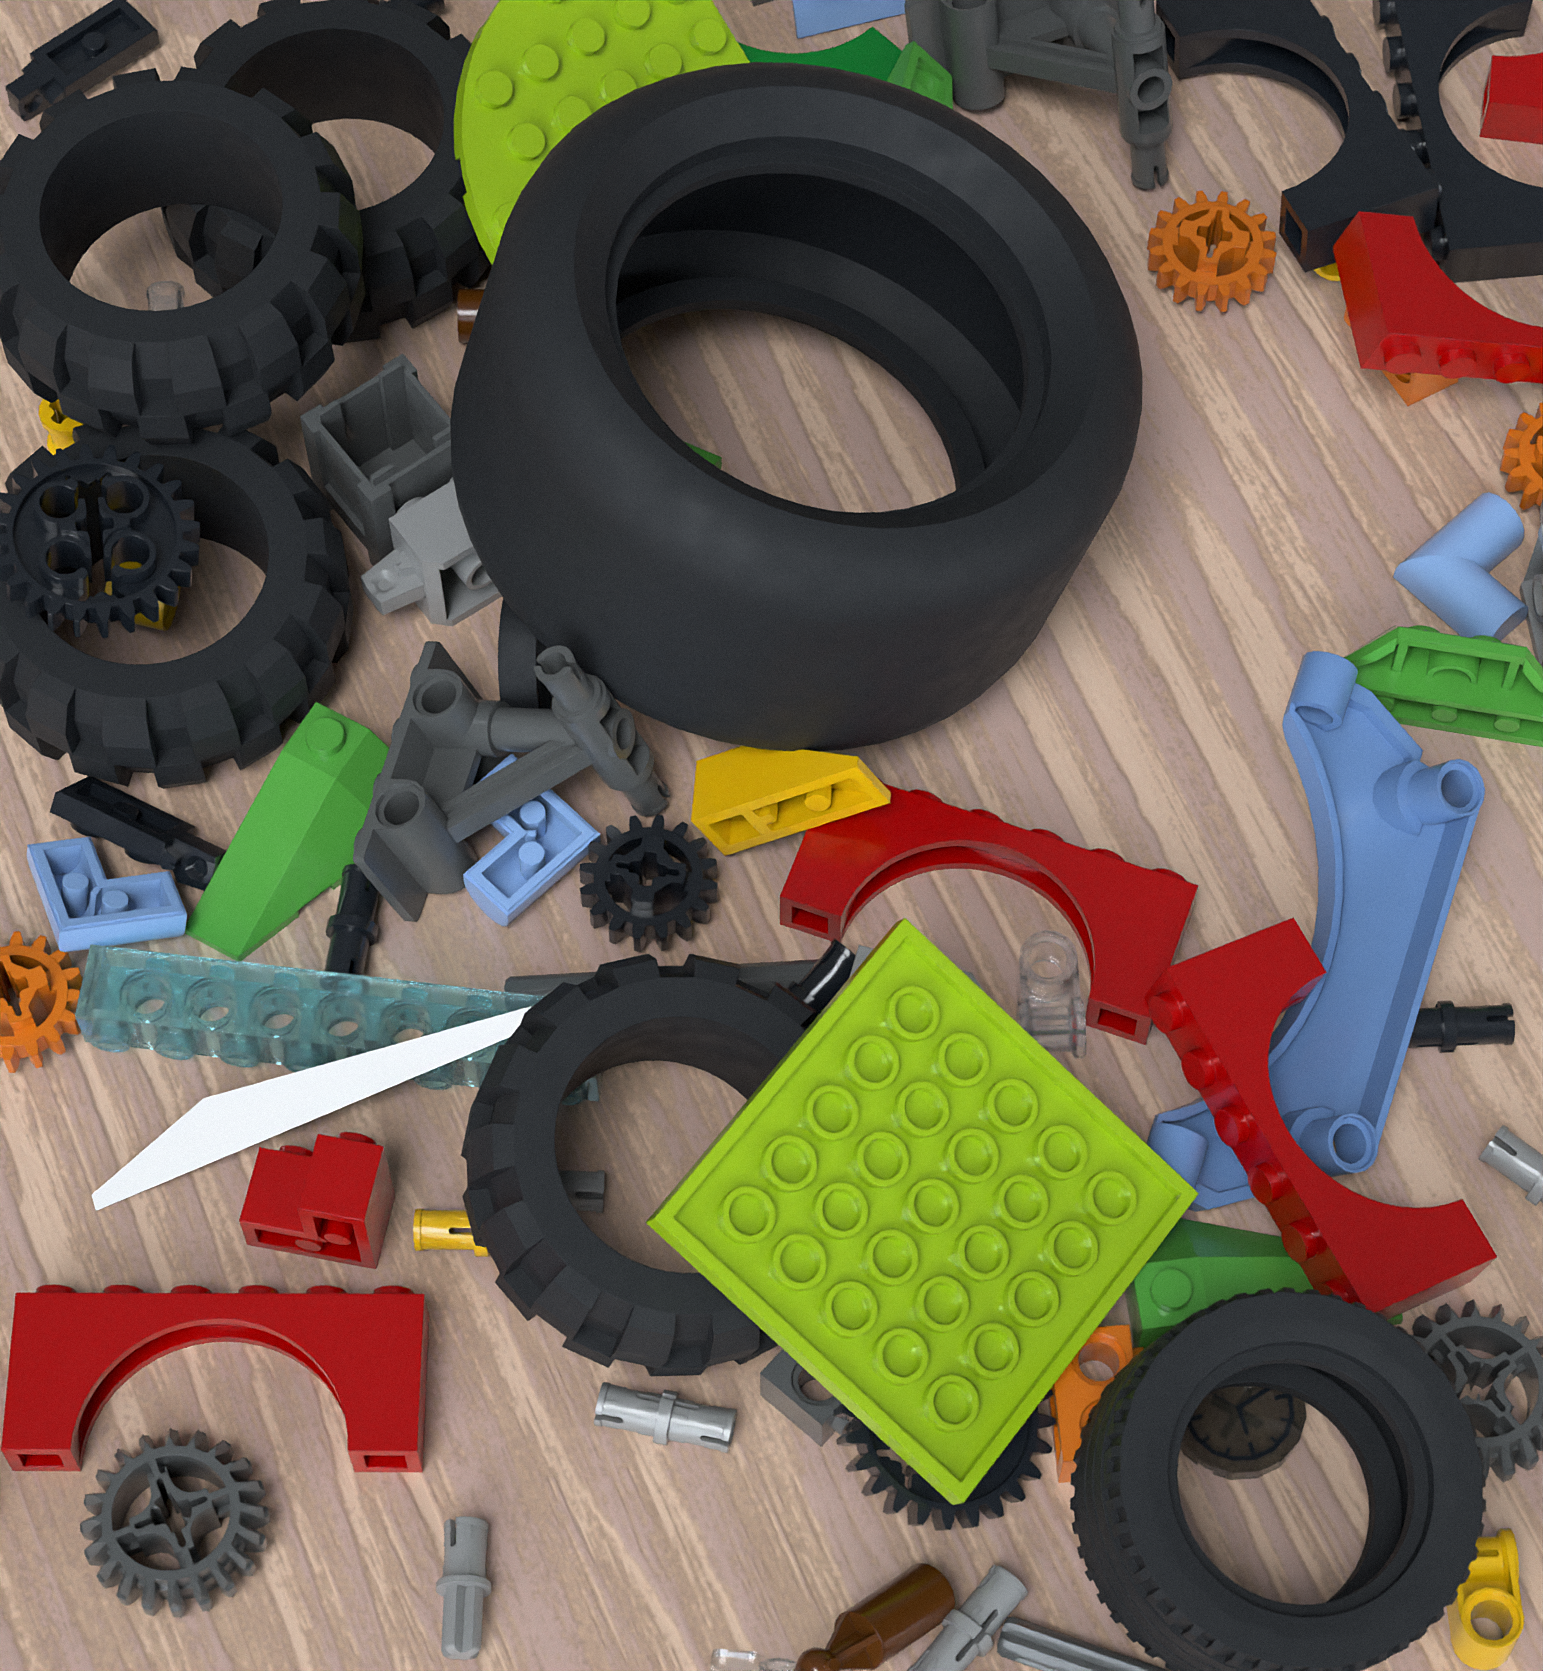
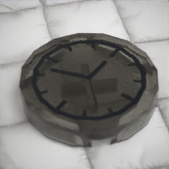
M1257 1386L1230 1387L1210 1392L1194 1411L1186 1427L1180 1449L1196 1465L1199 1463L1204 1468L1214 1471L1213 1475L1228 1480L1257 1479L1280 1468L1297 1447L1307 1417L1305 1402L1285 1392Z

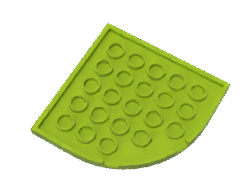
M499 0L494 6L487 20L476 33L465 59L457 89L454 113L455 160H460L462 176L467 192L463 195V200L479 243L492 265L505 224L521 191L549 152L576 125L604 105L635 89L657 81L714 66L750 63L712 0Z

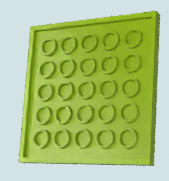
M903 918L891 927L646 1223L952 1505L965 1502L1199 1193L906 918Z

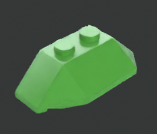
M1394 625L1343 657L1353 663L1358 669L1355 683L1370 690L1399 724L1543 747V667L1527 647L1502 643L1497 638L1480 635L1470 638L1440 633L1429 626L1417 625L1408 628Z

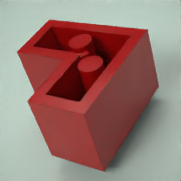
M341 1132L337 1137L317 1134L313 1152L294 1145L281 1146L279 1151L259 1147L239 1219L247 1245L377 1269L395 1200V1192L384 1146L377 1145L373 1139L359 1133Z

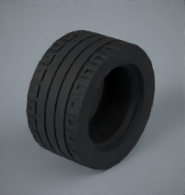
M1286 1287L1274 1293L1270 1288L1249 1295L1246 1292L1235 1294L1228 1301L1221 1299L1208 1308L1193 1313L1152 1342L1114 1376L1113 1382L1104 1388L1099 1402L1093 1406L1088 1414L1091 1420L1090 1423L1082 1427L1080 1434L1082 1439L1081 1446L1076 1450L1073 1458L1077 1466L1075 1472L1071 1474L1074 1497L1070 1499V1510L1074 1511L1075 1521L1071 1523L1073 1532L1078 1534L1081 1545L1077 1548L1079 1558L1084 1559L1088 1569L1085 1571V1574L1089 1581L1093 1580L1097 1586L1099 1593L1096 1595L1100 1603L1105 1602L1107 1608L1112 1612L1109 1616L1116 1624L1121 1622L1128 1630L1126 1635L1133 1643L1137 1641L1145 1647L1144 1653L1150 1657L1155 1658L1158 1656L1164 1660L1165 1667L1171 1671H1362L1407 1649L1410 1642L1421 1639L1427 1633V1628L1431 1624L1438 1622L1445 1615L1444 1607L1453 1604L1458 1596L1457 1588L1460 1584L1466 1582L1470 1575L1468 1567L1477 1557L1478 1549L1475 1545L1477 1538L1482 1536L1484 1524L1481 1521L1483 1513L1486 1512V1500L1483 1499L1486 1475L1482 1473L1481 1462L1484 1460L1481 1450H1478L1475 1437L1477 1433L1475 1426L1471 1425L1470 1418L1467 1415L1469 1411L1464 1402H1460L1455 1393L1457 1389L1452 1380L1449 1381L1442 1371L1443 1367L1425 1353L1426 1349L1419 1341L1415 1342L1413 1338L1408 1336V1331L1399 1325L1395 1327L1387 1322V1317L1378 1311L1376 1313L1369 1311L1364 1304L1353 1302L1352 1304L1344 1302L1342 1297L1336 1294L1321 1295L1318 1290L1310 1289L1303 1293H1298L1294 1288ZM1238 1386H1257L1285 1392L1313 1406L1328 1418L1352 1448L1360 1464L1368 1493L1369 1523L1367 1537L1361 1557L1353 1573L1341 1589L1326 1603L1312 1605L1281 1603L1246 1590L1224 1575L1209 1560L1192 1535L1185 1519L1179 1496L1178 1457L1186 1427L1194 1411L1208 1393Z

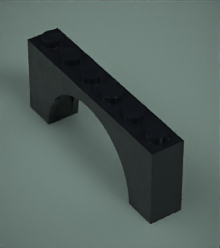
M1156 0V15L1160 17L1165 25L1168 63L1178 79L1211 72H1243L1267 76L1292 85L1311 96L1327 110L1337 124L1344 141L1335 156L1315 175L1296 186L1283 190L1281 194L1279 234L1305 273L1336 262L1333 246L1359 211L1413 216L1419 234L1434 229L1437 202H1440L1442 199V188L1437 174L1432 168H1426L1415 153L1414 145L1408 132L1403 128L1399 129L1388 114L1386 102L1382 94L1378 90L1372 91L1362 76L1360 65L1354 54L1345 52L1336 39L1334 27L1330 19L1326 15L1321 16L1310 0Z
M1372 0L1375 25L1384 26L1386 35L1382 47L1384 68L1386 72H1394L1396 80L1393 87V109L1397 119L1404 118L1406 131L1412 139L1415 153L1426 168L1430 167L1435 171L1442 188V199L1440 202H1437L1435 227L1430 231L1424 232V245L1430 255L1454 283L1543 275V187L1529 185L1506 177L1475 158L1459 142L1444 117L1439 97V86L1442 80L1459 61L1489 44L1524 36L1533 0Z

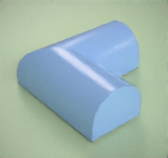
M1490 492L1482 493L1401 562L1395 569L1393 578L1460 636L1471 638L1484 635L1501 641L1526 619L1528 606L1489 574V572L1522 544L1524 538L1522 521L1515 509L1506 500Z
M511 753L480 781L518 760V758ZM549 789L491 823L505 838L463 874L464 884L471 898L489 918L501 926H508L589 854L588 845L591 841L600 843V833L553 790Z
M91 837L27 845L28 865L60 951L64 953L180 937L184 934L187 913L170 871L107 879Z

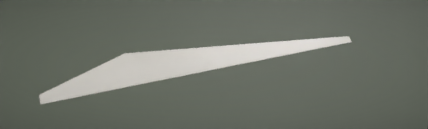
M532 1006L203 1098L92 1194L95 1210H100L509 1038L520 1025L524 1013Z

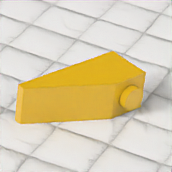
M739 746L696 761L691 822L724 856L888 804L890 803L891 792L858 756L804 749L780 751Z

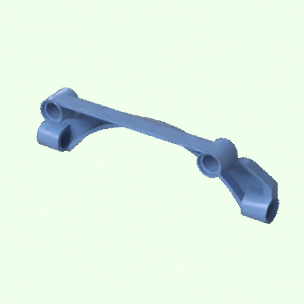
M1312 651L1307 652L1302 657L1284 713L1282 726L1284 737L1297 766L1308 799L1315 832L1318 859V905L1311 947L1327 973L1302 1002L1287 1009L1280 1024L1272 1033L1269 1046L1268 1069L1273 1097L1288 1131L1303 1152L1323 1172L1330 1177L1363 1172L1373 1165L1377 1157L1381 1135L1478 812L1484 801L1485 787L1479 771L1468 761L1456 759L1431 767L1420 762L1423 752L1421 747L1370 690L1355 683L1358 669L1355 665L1336 654ZM1202 1097L1187 1105L1155 1115L1146 1144L1199 1193L1188 1209L1197 1212L1255 1198L1248 1184L1247 1173L1233 1149L1227 1146L1219 1137L1214 1117ZM1333 1140L1336 1146V1153L1334 1151Z

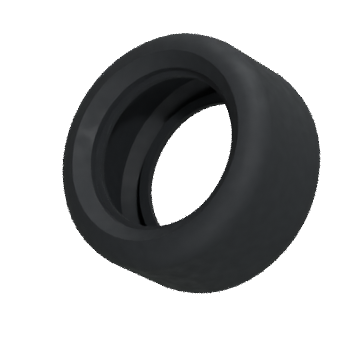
M751 62L714 66L687 72L635 89L598 109L576 125L549 152L521 191L505 224L454 387L450 438L452 475L458 506L470 541L487 575L511 610L547 648L561 645L571 650L584 673L597 676L604 682L613 697L623 704L674 728L712 740L758 749L835 751L881 744L916 733L940 722L980 697L1017 663L1036 639L1117 499L1130 467L1142 412L1143 374L1138 339L1127 302L1117 279L1089 228L1067 199L1037 168L1011 146L978 123L942 103L905 87L868 75L831 67L798 63ZM708 309H733L779 316L832 335L856 348L882 366L918 401L929 416L943 442L950 460L956 491L934 501L910 508L885 512L854 513L831 511L802 505L748 485L719 469L696 453L661 419L644 396L633 376L622 348L621 339L641 327L663 318Z

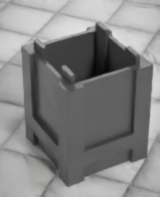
M403 353L384 364L383 371L378 373L377 376L324 407L319 404L300 416L312 480L328 500L330 511L334 509L368 550L369 560L373 566L394 550L389 518L395 515L409 500L416 497L424 498L449 483L453 477L450 438L451 418L419 382L417 369Z

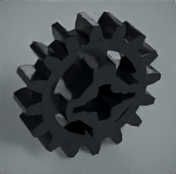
M657 814L651 827H642L641 821L634 815L630 816L629 831L621 833L613 825L606 827L608 843L606 846L601 843L590 842L588 853L589 860L592 863H582L579 868L580 883L585 885L580 888L582 907L591 908L589 911L590 922L594 929L609 923V942L617 944L625 935L633 937L634 951L641 952L645 946L646 939H655L661 951L668 950L669 935L676 933L686 942L692 939L691 920L707 925L710 920V908L707 903H714L718 900V883L713 881L717 878V862L715 858H706L707 841L704 837L688 842V824L681 822L673 831L665 829L663 815ZM669 855L675 857L681 863L674 862ZM646 880H653L652 885L645 886ZM615 902L623 903L630 912L624 910Z

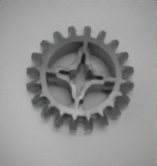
M1473 1299L1465 1303L1461 1318H1459L1455 1311L1446 1303L1438 1308L1435 1315L1436 1322L1423 1314L1416 1318L1412 1326L1414 1335L1408 1334V1336L1413 1338L1415 1342L1419 1341L1425 1347V1353L1443 1367L1442 1371L1449 1381L1452 1380L1457 1389L1455 1393L1458 1398L1466 1384H1469L1470 1391H1472L1474 1385L1483 1390L1492 1384L1484 1401H1481L1480 1394H1478L1476 1400L1466 1395L1460 1402H1464L1469 1411L1467 1415L1470 1418L1471 1425H1474L1475 1429L1484 1436L1483 1438L1475 1437L1477 1448L1481 1450L1484 1460L1481 1462L1482 1473L1486 1475L1487 1479L1491 1467L1496 1476L1504 1483L1512 1479L1515 1473V1463L1527 1471L1531 1470L1539 1460L1537 1450L1543 1452V1358L1541 1357L1543 1355V1335L1537 1336L1532 1340H1529L1524 1335L1529 1326L1527 1316L1517 1319L1514 1326L1502 1322L1505 1315L1502 1304L1493 1306L1488 1318L1481 1317L1479 1307ZM1467 1349L1484 1351L1495 1357L1492 1359H1482L1474 1356ZM1516 1376L1522 1383L1527 1398V1417L1521 1425L1511 1414L1514 1406L1505 1394V1390H1507L1511 1380Z
M170 1428L165 1436V1446L156 1448L151 1437L142 1434V1437L139 1439V1446L143 1453L139 1456L132 1458L128 1451L117 1449L115 1458L121 1468L117 1474L110 1470L98 1469L96 1480L106 1493H90L85 1495L84 1505L89 1512L95 1515L80 1523V1531L83 1537L94 1541L84 1550L85 1557L90 1565L101 1566L96 1576L103 1588L106 1589L118 1585L116 1595L120 1603L125 1606L132 1604L142 1595V1608L145 1614L154 1616L160 1610L164 1599H168L173 1616L182 1618L186 1611V1599L195 1597L201 1610L209 1612L212 1608V1599L208 1592L219 1587L224 1595L234 1597L237 1593V1588L230 1575L235 1571L243 1576L251 1577L256 1571L254 1562L245 1552L258 1553L266 1550L268 1544L266 1537L256 1530L264 1527L271 1521L268 1508L257 1504L266 1496L264 1486L260 1480H249L253 1473V1468L247 1458L243 1457L232 1461L233 1449L231 1444L224 1440L209 1450V1441L206 1434L197 1430L191 1437L188 1445L183 1446L179 1432ZM181 1476L200 1478L214 1484L220 1490L209 1493L206 1488L194 1492L181 1491L174 1486L171 1478ZM150 1487L151 1498L148 1506L138 1515L129 1518L130 1525L122 1528L132 1503L143 1491ZM167 1499H171L176 1513L181 1514L186 1525L181 1529L186 1542L184 1547L180 1546L175 1533L170 1531L166 1519L170 1517L166 1505ZM230 1517L228 1527L220 1543L208 1556L201 1560L200 1546L207 1534L221 1527L220 1520ZM143 1552L145 1557L158 1553L170 1554L178 1560L181 1569H152L137 1563L130 1556Z

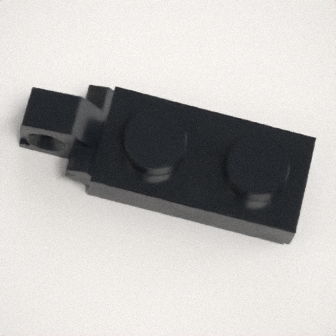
M112 0L30 53L31 62L22 69L23 75L5 86L10 108L25 122L42 113L50 104L54 105L78 89L84 93L158 45L160 42L157 29L127 0Z
M88 776L55 792L50 813L71 822V827L82 835L94 838L102 837L124 848L126 855L133 860L145 864L161 865L162 869L172 870L178 883L205 891L226 853V850L193 835L195 826L94 777Z

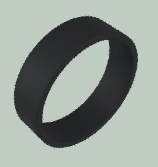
M504 598L501 607L498 638L500 701L507 702L510 707L552 709L553 696L546 686L538 680L534 672V666H541L536 661L537 657L547 647L532 634L511 610Z

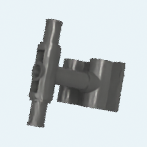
M1154 0L905 1L904 9L909 43L915 41L952 75L953 100L959 106L969 110H983L999 104L1006 94L1004 76L1013 73L1115 93L1117 95L1120 134L1125 142L1130 144L1132 183L1143 189L1155 188L1153 171L1157 172V182L1160 186L1168 181L1169 171L1166 162L1165 140L1169 137L1173 127L1170 98L1173 82L1168 72L1165 25L1160 17L1155 14Z
M427 641L425 643L419 662L412 670L410 689L400 718L393 725L392 742L382 771L374 781L373 798L363 827L355 837L353 862L404 921L417 922L419 920L427 893L451 894L465 888L463 874L478 862L476 853L466 842L465 838L590 765L610 789L624 793L637 814L645 817L654 816L667 806L668 802L663 797H670V791L653 770V753L635 728L631 712L627 708H621L602 680L597 676L584 673L575 660L574 654L567 647L561 645L551 646L545 649L536 659L541 666H534L535 675L553 696L552 709L510 707L505 701L483 700L440 642ZM530 752L480 781L511 753Z

